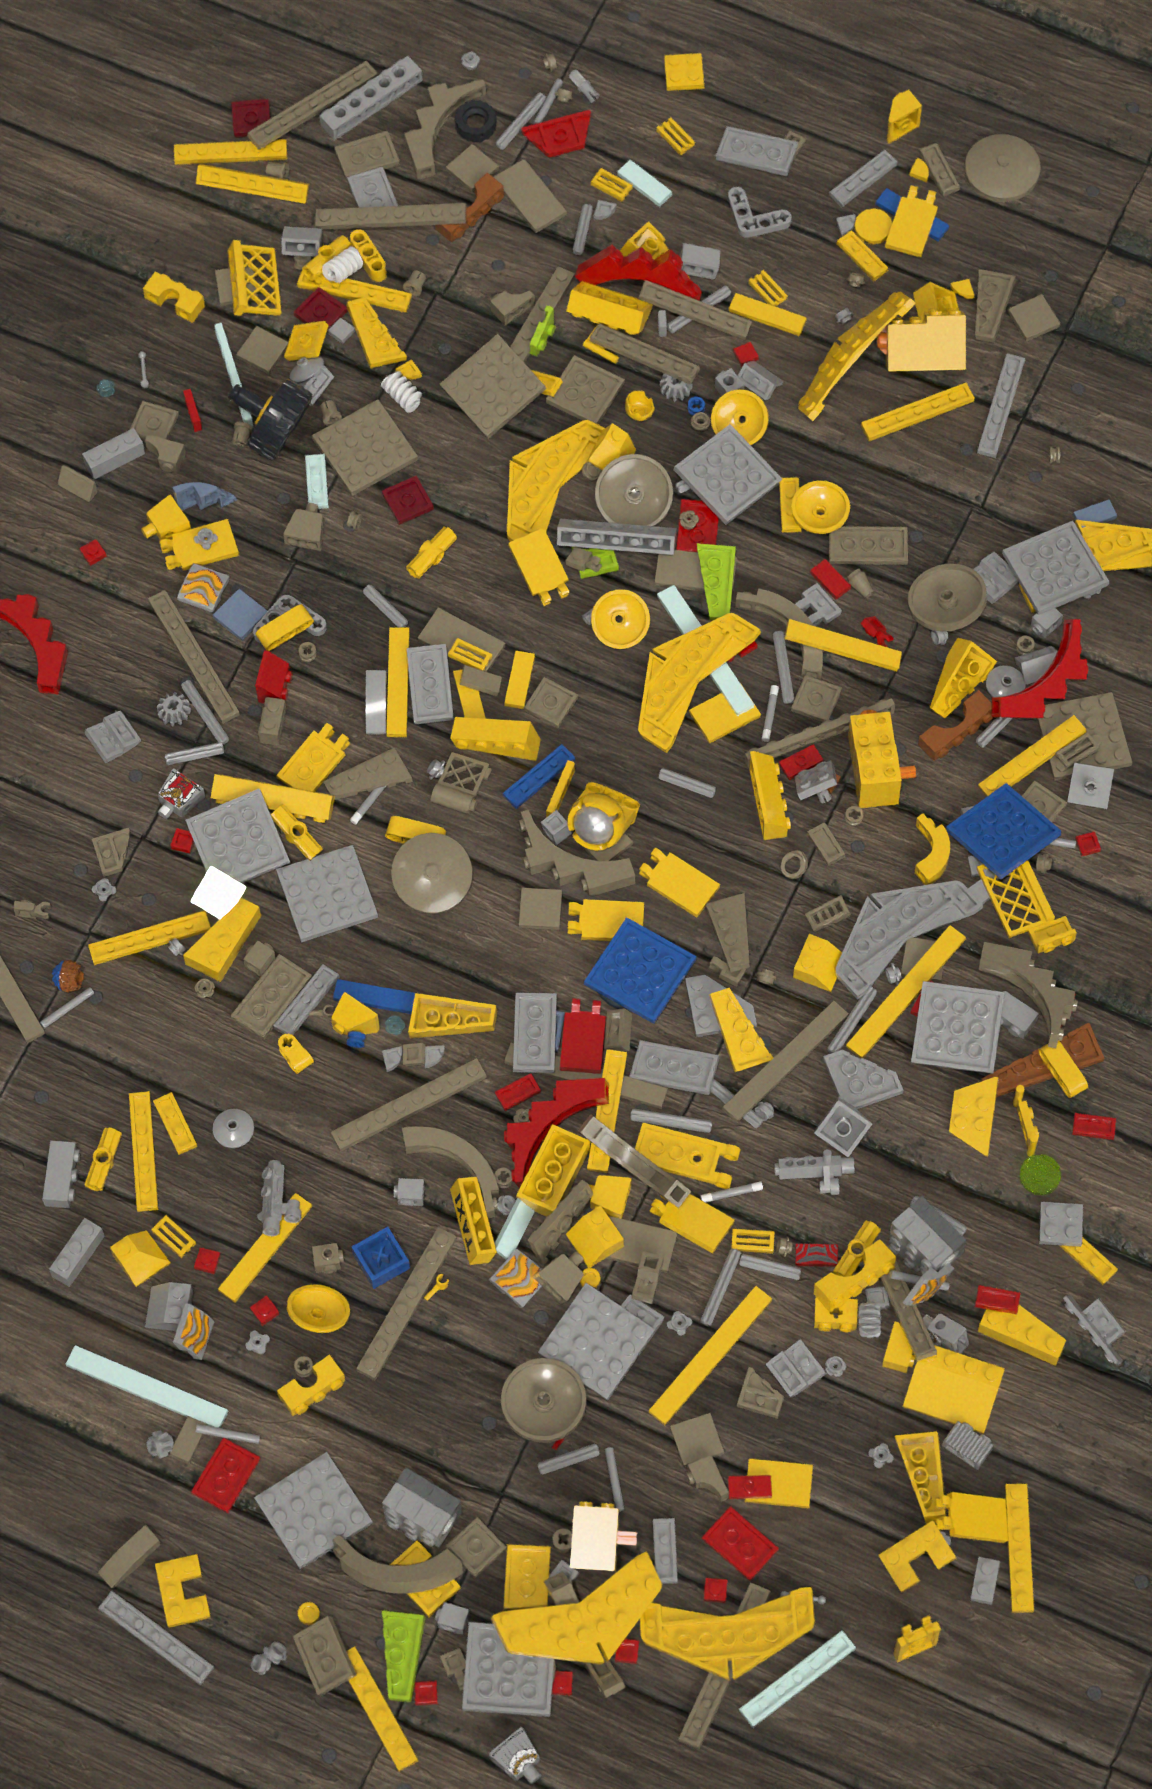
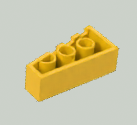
M455 717L451 733V740L455 747L459 749H469L533 761L537 760L541 742L531 721Z
M241 898L183 955L185 965L221 982L261 917L259 906Z
M415 993L408 1033L410 1038L494 1031L498 1012L497 1007L492 1004Z
M1020 1305L1018 1306L1017 1315L986 1309L978 1332L1055 1366L1066 1343V1339Z
M938 1432L895 1436L925 1523L927 1524L931 1521L936 1523L937 1519L943 1520L942 1517H947L946 1509L935 1507V1499H941V1496L945 1495Z

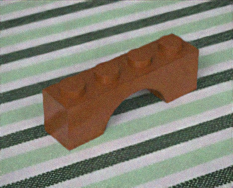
M486 173L474 184L476 200L467 208L466 223L435 225V230L451 243L455 239H459L465 230L474 226L482 215H486L494 204L501 202L503 199L504 186L489 173Z
M979 690L964 701L963 713L965 719L961 724L953 728H941L933 725L919 736L918 745L933 761L939 757H945L949 749L953 746H959L967 735H973L981 724H986L992 720V703Z

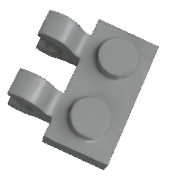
M818 583L804 591L801 595L803 599L795 604L803 612L809 607L812 608L815 613L808 618L815 627L821 621L825 624L829 623L841 615L842 612Z

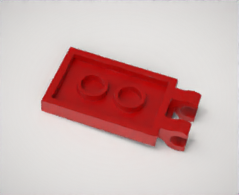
M572 998L571 1013L565 1012L560 1071L601 1074L606 1016L600 1015L601 1001L593 1000L592 1012L580 1011L581 999Z

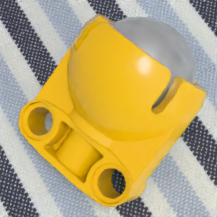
M590 782L586 784L585 790L569 810L567 825L569 831L575 830L572 836L577 843L587 849L595 851L604 850L617 844L628 827L634 824L640 804L633 798L618 791Z

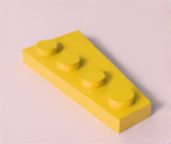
M366 298L347 302L348 312L370 368L407 359V355L404 351L400 350L397 341L394 338L392 339L388 329L380 322L378 315Z
M730 988L709 994L734 1072L770 1062L773 1056L766 1049L763 1040L754 1030L753 1024L744 1014L741 1005Z

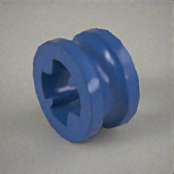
M693 397L688 401V412L692 416L698 412L704 413L705 401L702 398ZM693 405H695V406L700 405V408H699V409H698L697 407L693 408Z
M356 1031L348 1033L347 1045L355 1048L364 1047L365 1043L363 1040L366 1039L365 1034Z

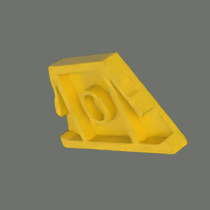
M993 1077L954 1091L949 1133L986 1157L989 1155L998 1077Z

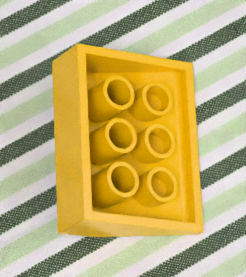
M935 1346L937 1355L917 1361L903 1407L952 1424H956L957 1421L961 1424L965 1422L974 1429L973 1431L984 1434L1005 1368Z

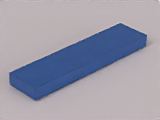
M886 188L877 199L876 205L895 216L901 196ZM935 217L929 237L939 242L949 229V225Z
M561 744L504 791L503 797L517 809L562 772L567 760L574 762L575 756Z
M337 979L333 995L334 1001H340L343 993L346 992L365 1006L412 1014L415 997L413 992Z

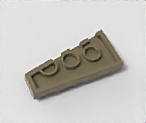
M979 269L975 337L977 340L994 343L1016 278L1013 275Z
M392 748L323 781V784L328 794L335 795L334 800L358 795V792L367 790L371 792L379 787L396 786L397 783H410L413 780L396 749Z
M744 893L706 903L708 915L730 973L750 967Z
M581 1180L578 1185L572 1188L569 1195L558 1204L557 1208L545 1218L540 1227L533 1231L528 1239L538 1262L543 1265L548 1261L546 1256L550 1250L553 1249L555 1251L559 1245L557 1240L563 1232L567 1233L571 1228L572 1218L580 1215L593 1196L589 1184L584 1180Z

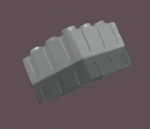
M923 1196L891 1223L890 1240L888 1241L889 1248L894 1254H899L904 1259L903 1262L909 1269H914L916 1272L920 1271L923 1275L931 1267L939 1272L947 1263L951 1265L964 1254L966 1239Z
M406 1467L382 1503L384 1505L386 1524L394 1530L401 1529L405 1532L404 1535L412 1541L417 1539L431 1547L435 1545L439 1548L462 1513L461 1500Z

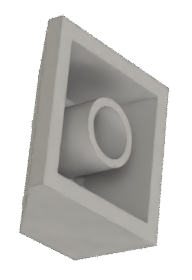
M839 1096L815 1128L814 1134L849 1157L871 1127L872 1122Z
M169 1282L152 1286L145 1328L177 1331L185 1303L192 1304L193 1290L191 1284Z

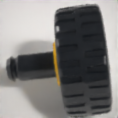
M285 379L275 395L270 396L267 401L249 389L240 387V384H236L228 396L229 400H233L236 405L257 417L255 421L256 426L247 445L263 457L274 461L280 455L289 435L301 421L312 400L313 394L291 379Z

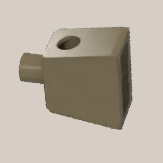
M308 503L306 510H295L283 534L285 544L321 551L324 522L323 515L317 513L318 505Z
M575 1251L569 1258L561 1254L532 1277L560 1304L565 1303L584 1275L578 1268L584 1259Z

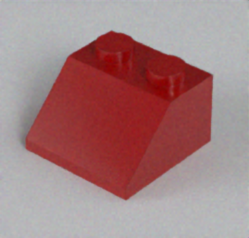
M266 650L263 653L255 684L258 703L263 704L267 697L286 700L288 696L287 683H291L293 675L288 662Z

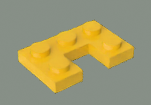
M934 1521L929 1522L879 1554L880 1559L902 1593L920 1582L909 1564L914 1559L928 1552L939 1570L957 1558L940 1530L937 1529Z
M417 1540L394 1560L390 1566H408L430 1560L432 1555ZM452 1580L431 1590L406 1594L430 1617L444 1602L446 1603L461 1589V1586L455 1580Z
M197 1554L155 1564L168 1628L211 1618L206 1595L185 1600L182 1589V1581L202 1577Z

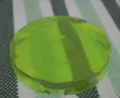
M1032 1155L1023 1162L1019 1178L1022 1186L1028 1192L1034 1195H1046L1058 1187L1061 1181V1169L1059 1164L1048 1155Z

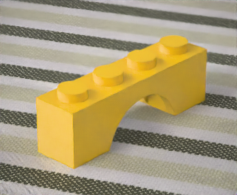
M879 1239L864 1250V1267L859 1273L848 1277L829 1273L814 1284V1295L829 1312L834 1308H840L846 1300L858 1296L862 1289L868 1285H874L884 1274L888 1275L890 1270H894L896 1256Z

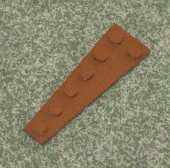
M1090 1023L1071 1031L1060 1041L1078 1069L1104 1061V1056ZM1037 1049L1023 1059L1020 1058L1012 1062L1011 1065L1005 1066L993 1074H989L982 1078L981 1081L998 1077L996 1097L1016 1091L1018 1085H1023L1025 1088L1054 1077L1041 1059Z

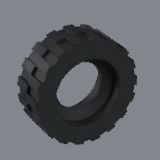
M482 100L467 101L459 106L455 115V126L458 135L462 139L473 143L488 140L496 131V113L493 107L488 105L487 102H482ZM475 114L482 115L485 123L480 128H471L467 125V118Z

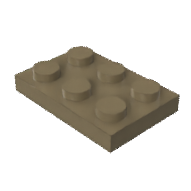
M388 131L334 147L346 181L347 177L383 167L388 169L400 165Z
M332 1616L323 1618L293 1636L317 1695L322 1696L356 1676Z

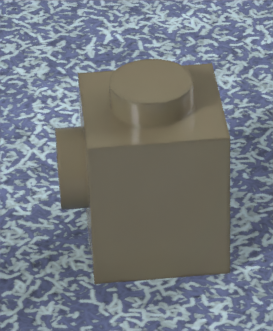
M257 941L255 945H251L247 949L246 956L243 959L244 965L247 969L261 977L275 960L273 947L268 943L263 944Z
M337 1243L312 1247L316 1273L324 1272L331 1274L341 1269L340 1262H344L342 1249L338 1250Z

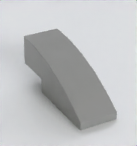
M366 670V734H386V670Z

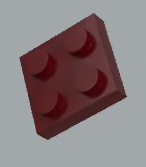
M269 99L231 102L234 137H246L248 132L270 119Z
M318 287L294 311V316L304 324L325 321L328 324V332L332 325L340 317L342 318L348 310L345 305Z
M417 475L382 490V496L399 525L434 510V506Z

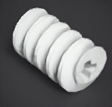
M350 246L338 256L325 263L322 267V272L327 280L340 283L362 268L363 260L357 249Z
M400 371L388 375L381 383V387L407 413L413 412L420 404L422 393L420 391L416 392L417 388L415 386L411 387L412 383L410 381L406 382L407 378L405 376L401 377L402 373Z

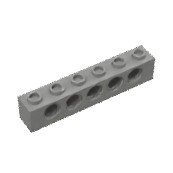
M409 56L398 60L395 65L382 71L379 76L370 79L364 86L354 90L351 95L339 100L330 109L323 111L320 115L321 127L335 141L422 81V70Z
M560 519L557 529V545L674 555L677 528Z

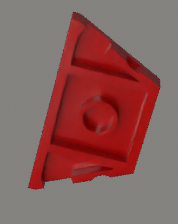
M586 110L522 127L521 133L548 158L584 149L591 111Z

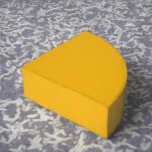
M917 158L910 171V176L927 182L929 175L928 167L921 159Z
M969 279L951 283L950 287L955 294L964 296L966 299L974 298Z
M412 360L395 369L396 372L400 371L402 373L401 377L405 376L407 379L422 377L421 371Z

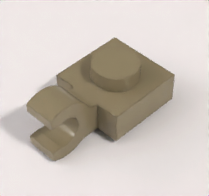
M574 547L566 559L567 566L583 572L586 567L595 572H599L602 567L601 564H598L601 560L599 557L593 556L592 552L578 547Z
M28 900L15 901L13 906L16 916L36 919V916L48 919L49 914L42 912V910L45 908L51 909L49 902H41L35 906V903Z
M715 956L712 958L708 968L713 972H720V979L736 987L747 970L745 968L730 973L727 963Z
M459 1648L441 1655L440 1659L447 1677L455 1676L461 1691L464 1689L465 1676L463 1672H465L466 1662Z

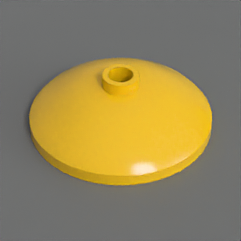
M742 389L733 390L721 396L714 405L711 415L712 428L715 434H718L731 424L750 445L755 444L763 437L769 421L768 410L763 400L755 393ZM741 416H745L746 418L744 423L740 422Z
M813 481L797 490L792 499L791 510L793 518L800 527L812 533L826 534L836 531L844 525L850 513V502L847 494L838 485L828 481Z
M619 589L605 593L597 600L591 613V626L596 637L605 645L616 649L629 648L639 643L646 635L650 624V614L646 603L640 596L628 590ZM617 615L622 617V621L619 623L615 620Z
M306 1285L297 1288L290 1294L287 1301V1312L290 1318L303 1329L316 1333H327L338 1330L346 1324L350 1314V1306L346 1298L335 1289L323 1285Z

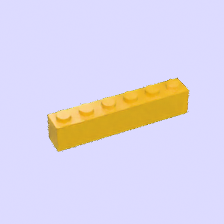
M221 774L214 775L211 798L216 799V803L224 804L260 789L268 809L275 811L284 804L291 813H294L295 818L305 819L306 816L314 817L313 821L325 823V819H331L335 795Z

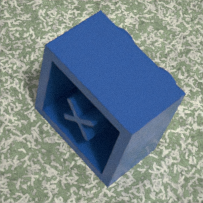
M389 1227L352 1246L353 1256L373 1289L410 1269L409 1260Z

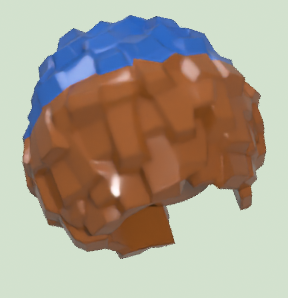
M72 960L61 961L52 970V981L59 990L68 993L80 989L84 980V973L79 970L81 965Z

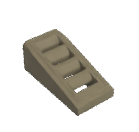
M841 895L805 913L814 932L852 916ZM840 905L842 909V912L840 913L836 908V906ZM829 909H833L834 916H831ZM821 912H825L827 920H824ZM817 915L821 923L817 924L813 916Z

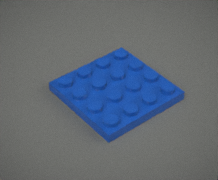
M1007 783L946 826V831L1000 879H1003L1061 836V830Z
M626 917L585 979L584 985L654 1024L696 961V956Z

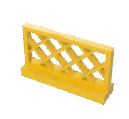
M233 240L228 249L234 315L242 316L243 312L280 316L281 305L275 248L241 245L240 241ZM243 251L249 252L253 257L248 260L243 255ZM260 254H270V260L268 262L265 261ZM257 259L263 266L258 269L251 262ZM248 266L255 273L250 276L245 272L244 268ZM267 268L272 273V276L268 278L261 271ZM258 275L265 282L260 285L253 278ZM250 282L256 290L251 292L246 287L247 283ZM266 284L273 288L274 292L272 294H269L263 288ZM258 291L266 297L264 301L255 296ZM251 298L258 306L249 307L248 300ZM270 300L275 305V309H270L265 303Z
M1028 860L1007 875L1010 876L1007 884L997 881L998 876L996 875L994 879L985 876L983 870L989 868L984 864L977 866L976 870L1008 938L1028 932L1029 929L1054 920L1055 916ZM1012 878L1022 882L1021 889L1009 886ZM994 884L1005 888L1002 896L993 893L992 888ZM1007 890L1018 894L1015 902L1004 898ZM1021 895L1030 899L1029 907L1018 903ZM1002 902L1013 906L1010 914L1001 910ZM1015 907L1027 911L1024 919L1012 915ZM1030 912L1037 915L1040 921L1032 923L1027 921L1026 918ZM1010 919L1020 922V928L1011 931L1008 925Z

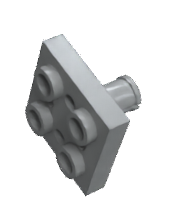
M831 760L821 762L812 769L802 770L795 776L797 794L800 800L817 794L820 803H825L824 798H826L827 802L832 798L827 789L837 785L835 766Z

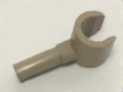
M326 1005L323 1010L311 1011L309 1016H323L324 1019L330 1020L333 1014H327L326 1011H333L334 1006Z

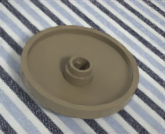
M997 134L979 140L969 150L965 161V176L971 188L980 196L996 202H1011L1023 198L1034 189L1040 175V160L1036 151L1026 141L1012 135Z
M630 454L613 460L602 470L596 483L595 498L599 512L608 523L657 526L666 517L671 508L673 487L667 471L660 463L644 455Z
M943 564L926 570L915 579L908 593V604L913 618L920 625L935 631H953L971 624L981 615L987 603V591L982 577L973 569L960 564Z
M439 833L417 835L404 843L396 853L391 870L392 884L398 897L411 909L425 914L443 913L457 906L467 895L472 881L471 861L465 849L457 841Z
M550 1358L533 1359L518 1366L506 1379L501 1393L502 1412L508 1425L521 1437L541 1443L557 1441L569 1435L580 1424L586 1409L585 1388L579 1375L567 1364Z

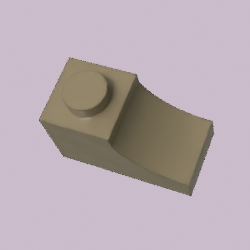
M530 290L522 294H510L503 291L500 294H496L490 300L491 311L504 325H507L535 305L534 294Z
M148 434L145 439L146 448L158 457L159 467L165 472L178 473L186 455L184 444Z
M712 1455L688 1464V1472L685 1474L690 1485L694 1484L696 1489L704 1488L710 1490L719 1498L720 1502L728 1499L729 1492Z

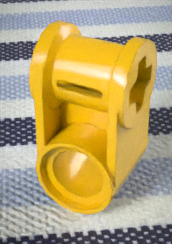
M283 1034L279 1038V1051L296 1074H299L314 1063L308 1051L301 1046L292 1034Z

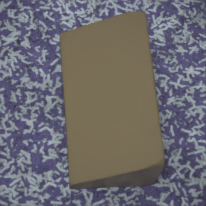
M66 465L61 467L58 485L90 502L97 493L95 481Z
M625 1008L607 1011L605 1050H630L632 1013Z

